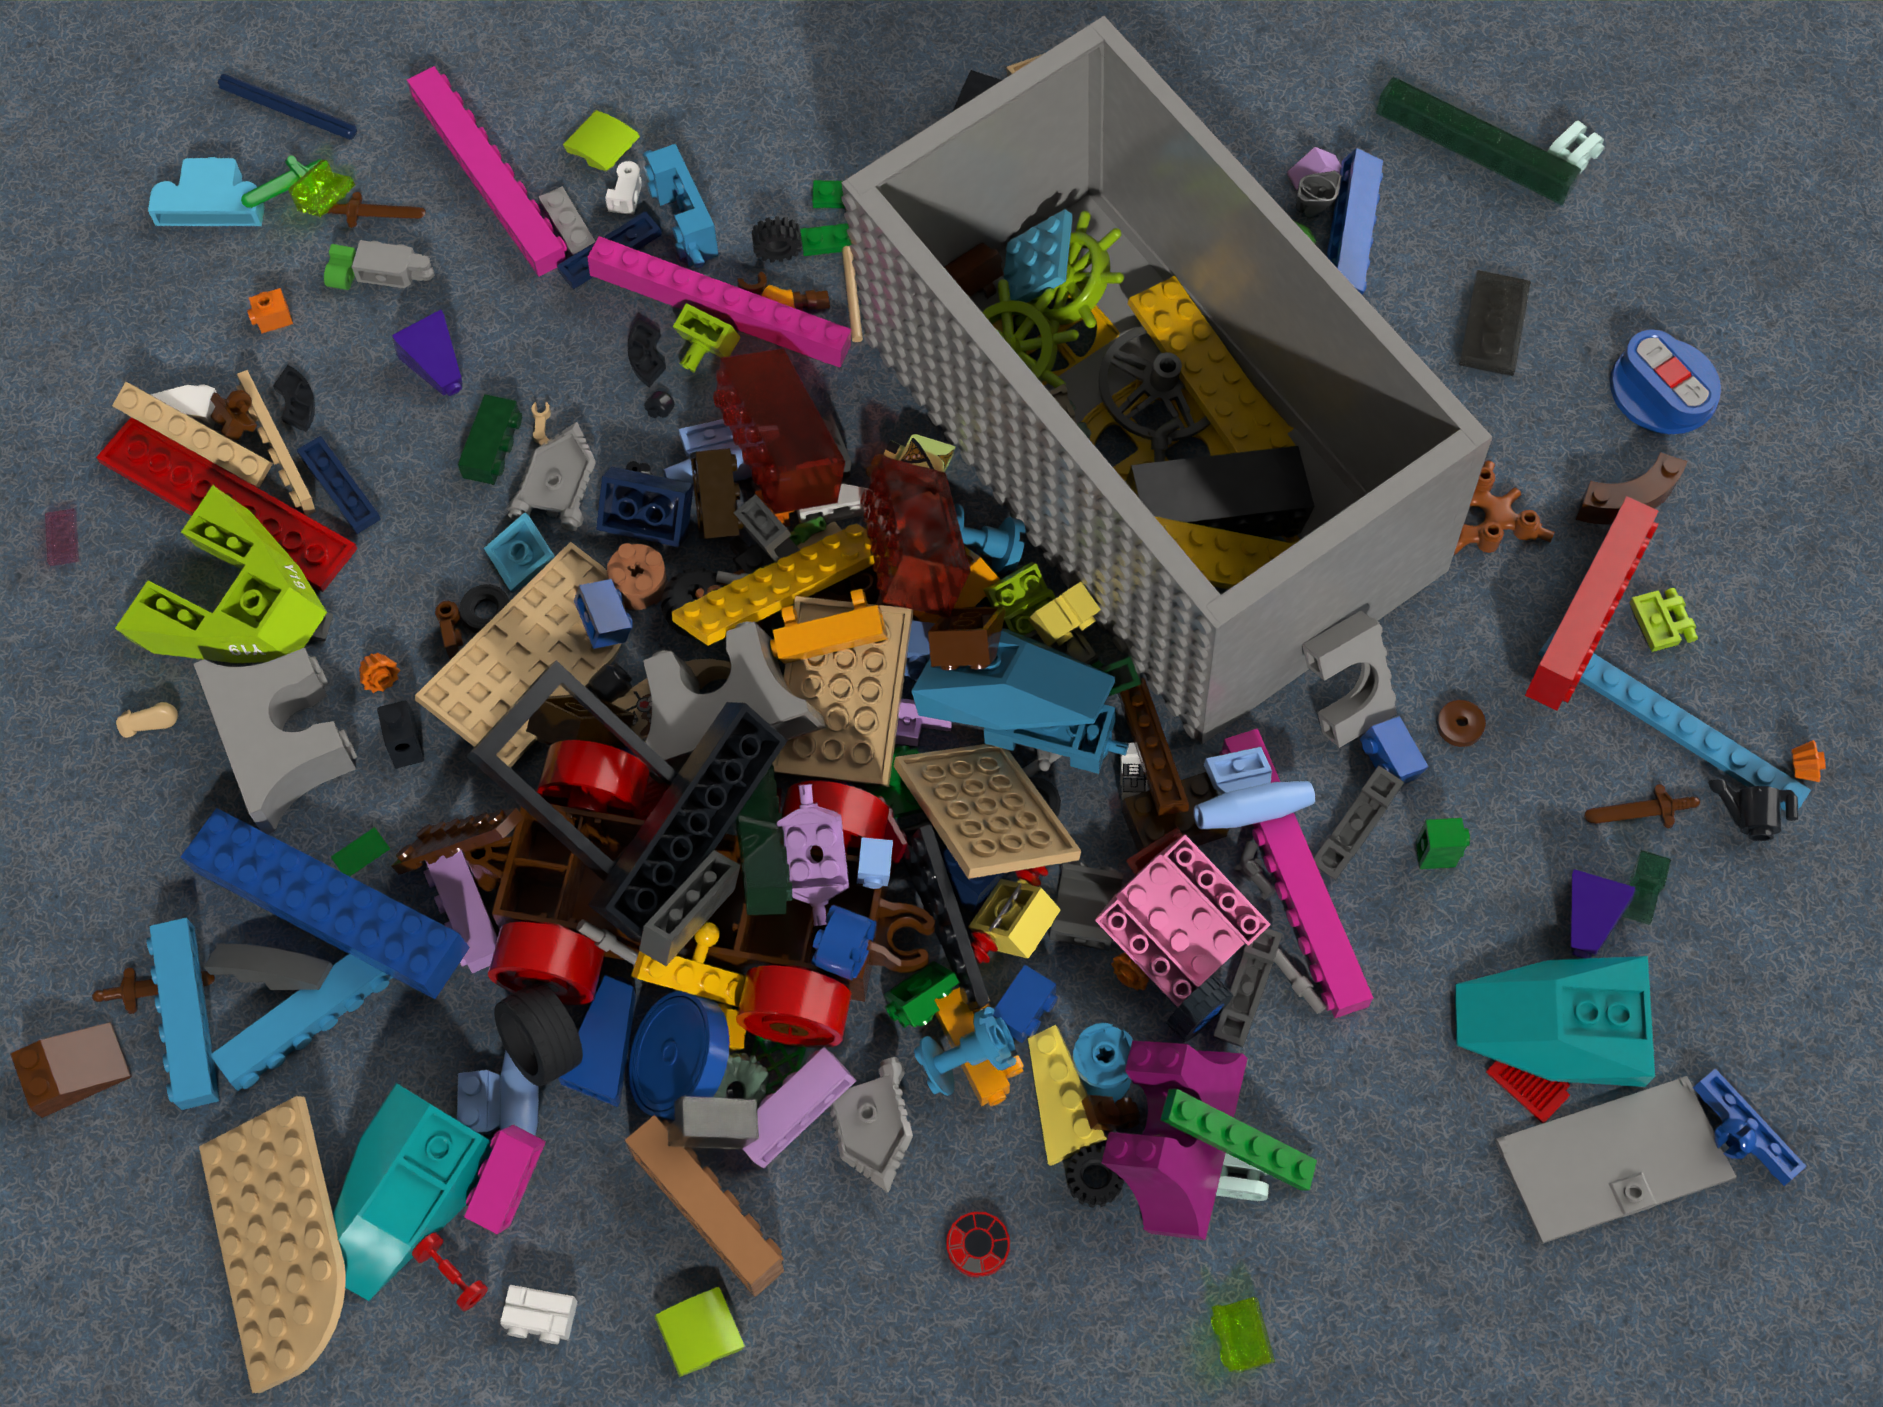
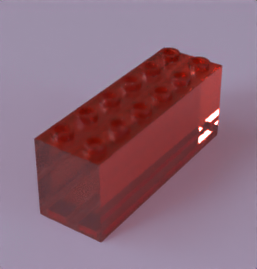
M784 348L721 358L720 368L716 371L717 390L713 393L714 404L717 408H720L724 424L729 426L735 445H739L743 461L746 465H749L755 484H759L763 500L766 504H769L773 514L838 503L845 460Z
M882 456L878 467H873L870 476L871 483L868 490L864 489L860 500V505L864 509V522H866L868 529L867 538L870 539L871 543L870 554L874 558V572L877 573V588L881 592L882 602L949 618L971 570L946 472Z

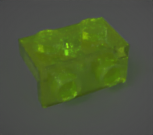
M322 159L289 188V192L298 211L321 217L340 199L344 198L355 184L352 177L334 173L329 162Z
M1257 1297L1247 1298L1225 1306H1212L1213 1316H1211V1324L1216 1335L1220 1337L1222 1348L1219 1350L1220 1358L1226 1368L1228 1367L1229 1372L1242 1373L1276 1363Z

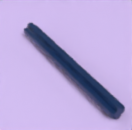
M222 74L220 79H218L220 89L349 140H352L357 134L355 125L227 74Z

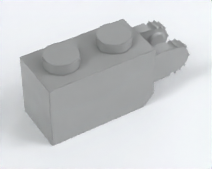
M360 240L352 264L357 282L406 288L411 285L412 280L429 281L435 276L434 269L431 267V260L428 256L414 254L412 247L402 244L391 245L379 241Z

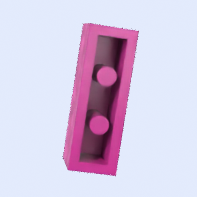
M515 1125L497 1131L490 1143V1148H492L490 1157L483 1162L478 1171V1176L481 1177L478 1185L472 1189L467 1197L466 1205L468 1208L464 1217L495 1234H499L509 1228L546 1141Z

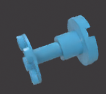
M947 504L943 515L944 523L942 530H937L934 539V545L939 547L940 557L943 560L951 559L959 543L976 547L978 554L992 557V568L996 573L1009 575L1008 570L1014 571L1016 569L1025 543L1019 541L1020 532L1025 533V525L1022 520L1008 517L1002 522L999 529L983 526L981 530L964 526V509L962 505Z
M986 1007L976 1012L973 1022L975 1031L960 1038V1045L945 1052L931 1037L925 1036L921 1038L920 1046L914 1048V1054L919 1064L925 1068L928 1075L927 1084L932 1093L937 1094L941 1092L946 1096L953 1094L955 1081L952 1069L967 1062L975 1066L989 1060L993 1066L1001 1071L1016 1064L1017 1057L1014 1058L1010 1053L1016 1050L1011 1033L1001 1017L997 1019L993 1017L995 1011L993 1008Z
M1098 1023L1083 1030L1075 1042L1072 1058L1074 1068L1080 1076L1087 1094L1113 1097L1115 1103L1123 1098L1130 1088L1131 1079L1125 1072L1133 1038L1128 1032L1113 1027L1112 1024Z

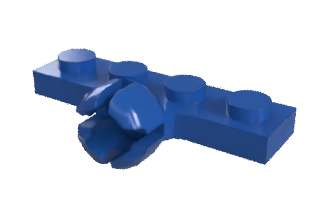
M1716 1069L1693 1087L1702 1100L1722 1120V1124L1715 1130L1714 1140L1718 1149L1724 1143L1730 1147L1723 1153L1725 1156L1733 1159H1742L1749 1153L1754 1154L1783 1186L1806 1167L1798 1156Z

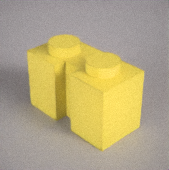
M1080 581L1062 595L1034 612L1028 620L1046 645L1051 646L1057 642L1061 646L1073 637L1071 632L1079 627L1083 631L1096 622L1094 616L1101 609Z

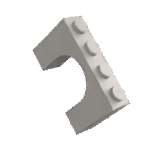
M1362 611L1302 644L1307 667L1324 681L1353 664L1361 663L1360 677L1354 688L1346 696L1318 712L1323 735L1339 748L1366 733L1371 726L1385 722L1397 715L1395 706L1396 695L1392 690L1390 682L1392 675L1387 667V651L1381 637L1382 627L1377 619L1369 617Z

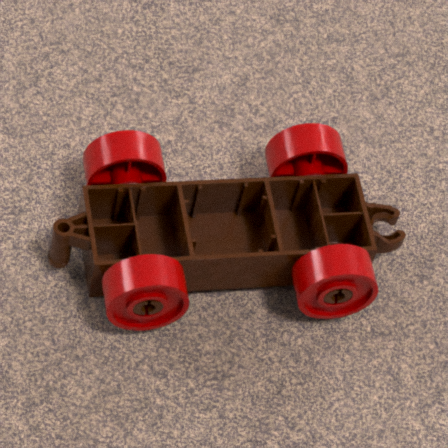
M560 741L552 744L548 749L537 793L611 861H614L636 836L646 821L638 818L650 771L640 759L618 748L591 741ZM805 781L796 783L788 788L781 819L800 809L801 801L798 786L812 784L813 803H817L819 807L835 811L841 815L849 888L828 900V904L824 906L826 918L831 906L834 905L876 921L873 941L869 940L867 946L869 953L860 973L853 980H849L812 965V958L817 949L813 947L815 936L819 929L825 931L827 924L814 926L813 906H810V903H805L784 893V889L789 888L782 826L779 827L777 833L781 843L725 834L716 847L715 851L738 863L740 869L735 890L706 921L715 924L719 929L720 935L717 943L709 947L704 963L746 975L736 1016V1022L743 1029L778 1043L808 1048H828L839 1045L843 1040L850 1000L865 1002L872 965L885 966L889 970L899 973H914L927 967L928 952L925 949L918 948L912 951H901L894 946L892 937L894 932L903 926L915 928L923 935H931L935 931V920L926 910L917 906L887 901L888 886L871 889L857 883L861 838L884 839L889 815L887 805L878 797L856 787L827 781ZM521 806L520 813L524 818L516 825L513 836L505 837L504 839L464 852L465 859L474 875L476 885L480 889L492 891V889L499 886L492 915L500 930L489 967L488 977L498 986L513 993L534 983H543V985L549 987L564 1005L587 1004L594 999L604 956L625 959L610 950L606 952L596 946L594 940L577 931L578 923L584 919L600 930L606 929L615 934L618 941L638 953L641 943L632 941L588 905L604 881ZM813 845L810 850L811 857L816 862H820L823 859V850L819 846ZM694 936L680 950L677 956L692 960L697 945Z

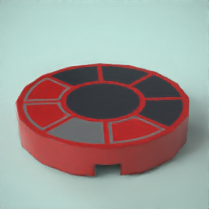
M971 1212L962 1215L952 1224L947 1234L946 1250L950 1262L959 1272L969 1277L989 1276L996 1273L1005 1264L1010 1252V1237L1006 1226L997 1217L986 1212Z

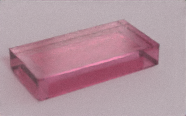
M74 508L45 513L48 564L55 566L79 562L77 516Z

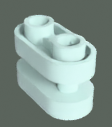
M1576 121L1554 141L1545 157L1554 164L1560 159L1564 160L1565 163L1562 170L1570 176H1573L1575 173L1579 175L1586 168L1591 157L1596 159L1602 153L1605 147L1602 145L1604 139L1595 132L1586 137L1584 134L1587 126L1580 121ZM1576 144H1579L1580 146H1578V147L1571 153L1570 150H1571Z
M1226 1153L1216 1196L1252 1201L1267 1200L1269 1185L1260 1181V1176L1269 1174ZM1228 1172L1247 1174V1179L1228 1177Z

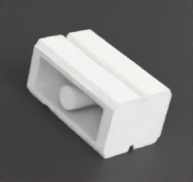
M514 1285L509 1286L506 1304L501 1317V1325L504 1329H508V1335L527 1338L528 1333L540 1335V1341L551 1344H559V1339H569L577 1307V1300L574 1296Z

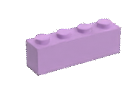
M462 850L449 858H445L443 855L439 857L437 862L428 864L426 861L429 868L424 871L430 888L436 886L439 893L438 896L434 897L441 914L446 912L449 918V922L444 923L445 926L460 933L470 947L460 962L461 966L468 965L472 973L490 966L498 936Z
M823 1047L821 1050L813 1052L807 1058L806 1064L798 1072L788 1075L783 1081V1086L778 1091L766 1096L760 1102L759 1108L751 1116H746L740 1120L731 1136L754 1163L765 1168L856 1082V1079L829 1050Z

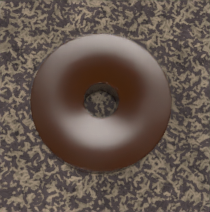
M1454 700L1447 703L1441 709L1437 718V729L1440 736L1449 744L1458 747H1467L1475 744L1481 738L1486 726L1485 716L1481 709L1474 703L1466 700ZM1462 720L1466 726H1459L1456 721Z

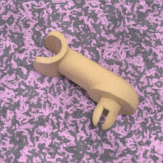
M160 702L153 707L131 713L129 709L117 718V729L125 738L135 735L137 731L167 729L176 723L178 711L172 704L167 702Z

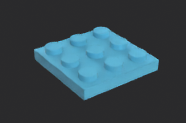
M1066 209L1054 216H1050L1047 220L1008 242L1003 279L1009 283L1011 300L1028 303L1041 296L1047 288L1053 289L1066 282L1073 214Z

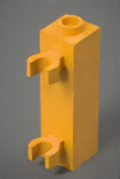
M863 589L850 591L855 610L799 623L797 611L793 608V605L781 608L785 627L773 630L774 639L770 640L773 656L778 657L783 664L887 640L882 611L878 605L868 607L866 594L863 592Z
M960 987L954 989L946 997L934 1000L940 1010L935 1013V1016L952 1048L960 1045V1038L975 1031L973 1023L974 1013L990 1007L988 1003L982 1008L970 1011L968 1005L961 998ZM1019 1055L1014 1057H1017L1015 1065L1002 1071L993 1066L989 1060L972 1066L969 1062L961 1065L981 1106L988 1103L990 1106H995L1007 1098L1006 1095L1010 1092V1084L1007 1078L1024 1072L1022 1069L1024 1065Z

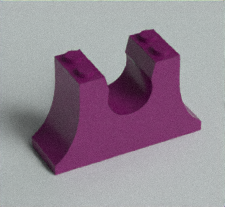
M1132 1040L1125 1072L1132 1082L1138 1084L1145 1092L1148 1103L1147 1123L1142 1135L1109 1132L1102 1164L1119 1175L1131 1188L1141 1210L1144 1230L1148 1233L1206 1240L1226 1153L1161 1121V1116L1168 1090L1178 1089L1234 1118L1248 1059L1244 1054L1200 1051L1193 1049L1189 1044Z

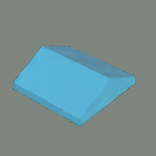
M525 512L484 547V550L511 592L527 585L555 557L530 516Z

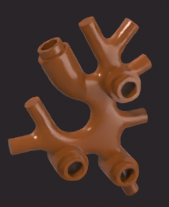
M1485 461L1470 506L1481 508L1485 512L1486 518L1480 525H1463L1454 555L1471 543H1477L1478 548L1486 553L1496 551L1504 536L1503 530L1505 529L1513 530L1514 535L1520 540L1532 539L1536 541L1537 538H1540L1547 542H1551L1555 532L1542 527L1543 523H1540V518L1535 511L1525 510L1518 515L1512 510L1511 505L1521 496L1519 489L1514 487L1507 494L1500 497L1490 493L1495 482V474L1493 472L1495 464L1492 461Z

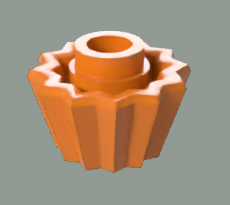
M371 653L360 662V682L364 685V690H371L372 693L377 691L384 692L386 688L392 687L393 682L399 679L398 673L400 669L396 667L397 663L385 655Z
M1812 740L1792 749L1791 754L1795 778L1820 782V770L1826 769L1824 752H1818L1816 742Z
M1125 952L1114 957L1111 965L1119 981L1137 991L1139 989L1145 990L1149 981V977Z

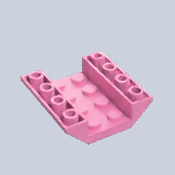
M1185 834L1158 853L1114 895L1095 919L1103 930L1177 1007L1244 944L1249 946L1271 925Z

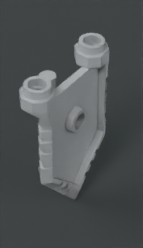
M578 422L563 430L561 435L557 434L554 436L555 439L551 438L548 440L547 444L544 443L533 450L529 459L530 464L526 467V474L522 478L523 482L519 485L520 490L508 505L509 518L515 521L524 512L530 516L532 507L547 510L546 514L555 518L561 512L559 517L561 520L560 525L566 530L576 531L582 525L584 517L579 509L581 504L579 501L583 499V492L586 491V484L590 480L589 475L593 472L596 461L592 452L589 451L590 448L586 439L583 438L584 435Z
M897 1057L887 1058L880 1062L881 1067L878 1069L880 1078L848 1088L829 1106L831 1107V1118L834 1120L832 1122L833 1128H836L835 1136L839 1141L837 1145L840 1158L854 1168L856 1166L858 1172H864L863 1175L865 1177H871V1181L886 1192L890 1191L897 1173L895 1171L899 1169L901 1164L899 1162L903 1160L904 1152L907 1151L913 1137L910 1122H907L906 1118L908 1114L907 1109H904L905 1101L901 1097L903 1095L902 1089H899V1084L905 1074V1070Z

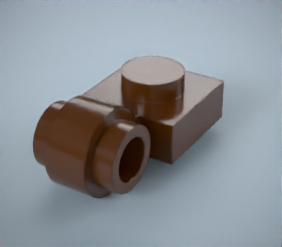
M443 601L436 607L435 615L440 623L446 652L449 659H452L460 651L459 646L464 645L460 628L454 629V625L460 619V612L455 603Z
M1088 1095L1082 1100L1090 1129L1114 1131L1120 1126L1122 1129H1130L1139 1124L1140 1112L1136 1102H1132L1131 1098H1122L1114 1103L1113 1097Z

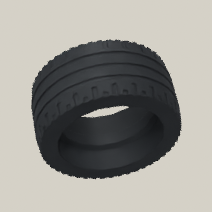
M534 983L518 990L496 1004L494 1017L501 1041L515 1066L533 1085L542 1086L572 1071L582 1062V1044L574 1022L565 1006L549 987L543 985V983Z

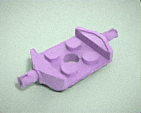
M812 784L799 785L800 809L777 821V827L782 826L789 888L784 889V893L805 903H810V906H813L814 926L826 925L824 905L828 904V900L849 888L841 815L837 812L819 807L817 803H813ZM813 845H817L823 850V859L820 862H816L811 857L810 850Z

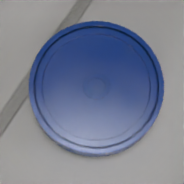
M675 991L659 999L645 1015L632 1045L629 1061V1080L635 1102L646 1114L650 1116L655 1115L658 1118L670 1121H686L699 1114L714 1097L726 1070L730 1044L727 1020L722 1009L715 1001L683 991Z

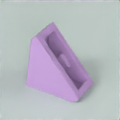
M1314 147L1287 174L1297 190L1299 182L1303 177L1329 171H1336L1340 174L1341 164L1334 154Z

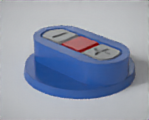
M1644 330L1634 335L1626 350L1616 360L1610 375L1611 393L1618 408L1632 422L1653 432L1662 434L1690 432L1705 424L1718 407L1721 385L1713 364L1698 349L1685 342L1676 340L1663 331Z

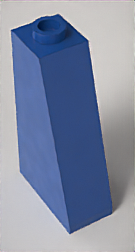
M604 976L578 1031L583 1051L582 1062L572 1071L559 1077L558 1080L563 1086L618 1107L621 1102L636 993L629 980L620 976H615L614 979Z

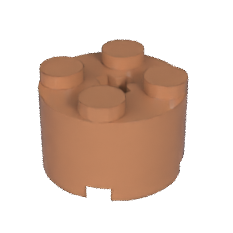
M622 544L612 555L607 565L608 579H612L615 588L620 590L625 608L643 610L662 600L663 591L668 583L661 554L652 547L643 544Z

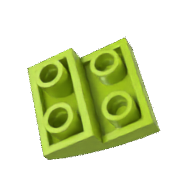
M596 110L570 136L563 146L568 153L585 158L589 166L607 172L640 136L625 123Z
M1030 562L983 589L992 607L1005 606L1006 612L1003 628L1023 636L1035 630L1028 618L1034 612L1056 599L1053 591L1047 589L1039 568L1034 562Z
M720 1287L691 1297L654 1316L679 1377L705 1368L713 1361L739 1352L745 1347Z

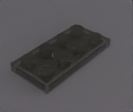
M1477 270L1459 360L1460 366L1509 376L1514 375L1528 301L1530 280Z

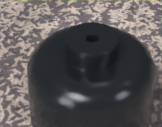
M655 391L646 400L644 408L652 418L656 419L658 416L666 418L674 408L675 403L668 393Z

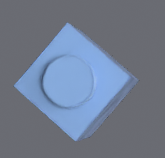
M861 838L857 883L871 889L888 886L893 840Z

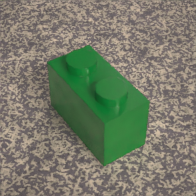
M1462 818L1428 819L1425 821L1415 841L1419 869L1456 867L1460 858L1463 857L1466 847L1470 844L1469 830L1464 828Z

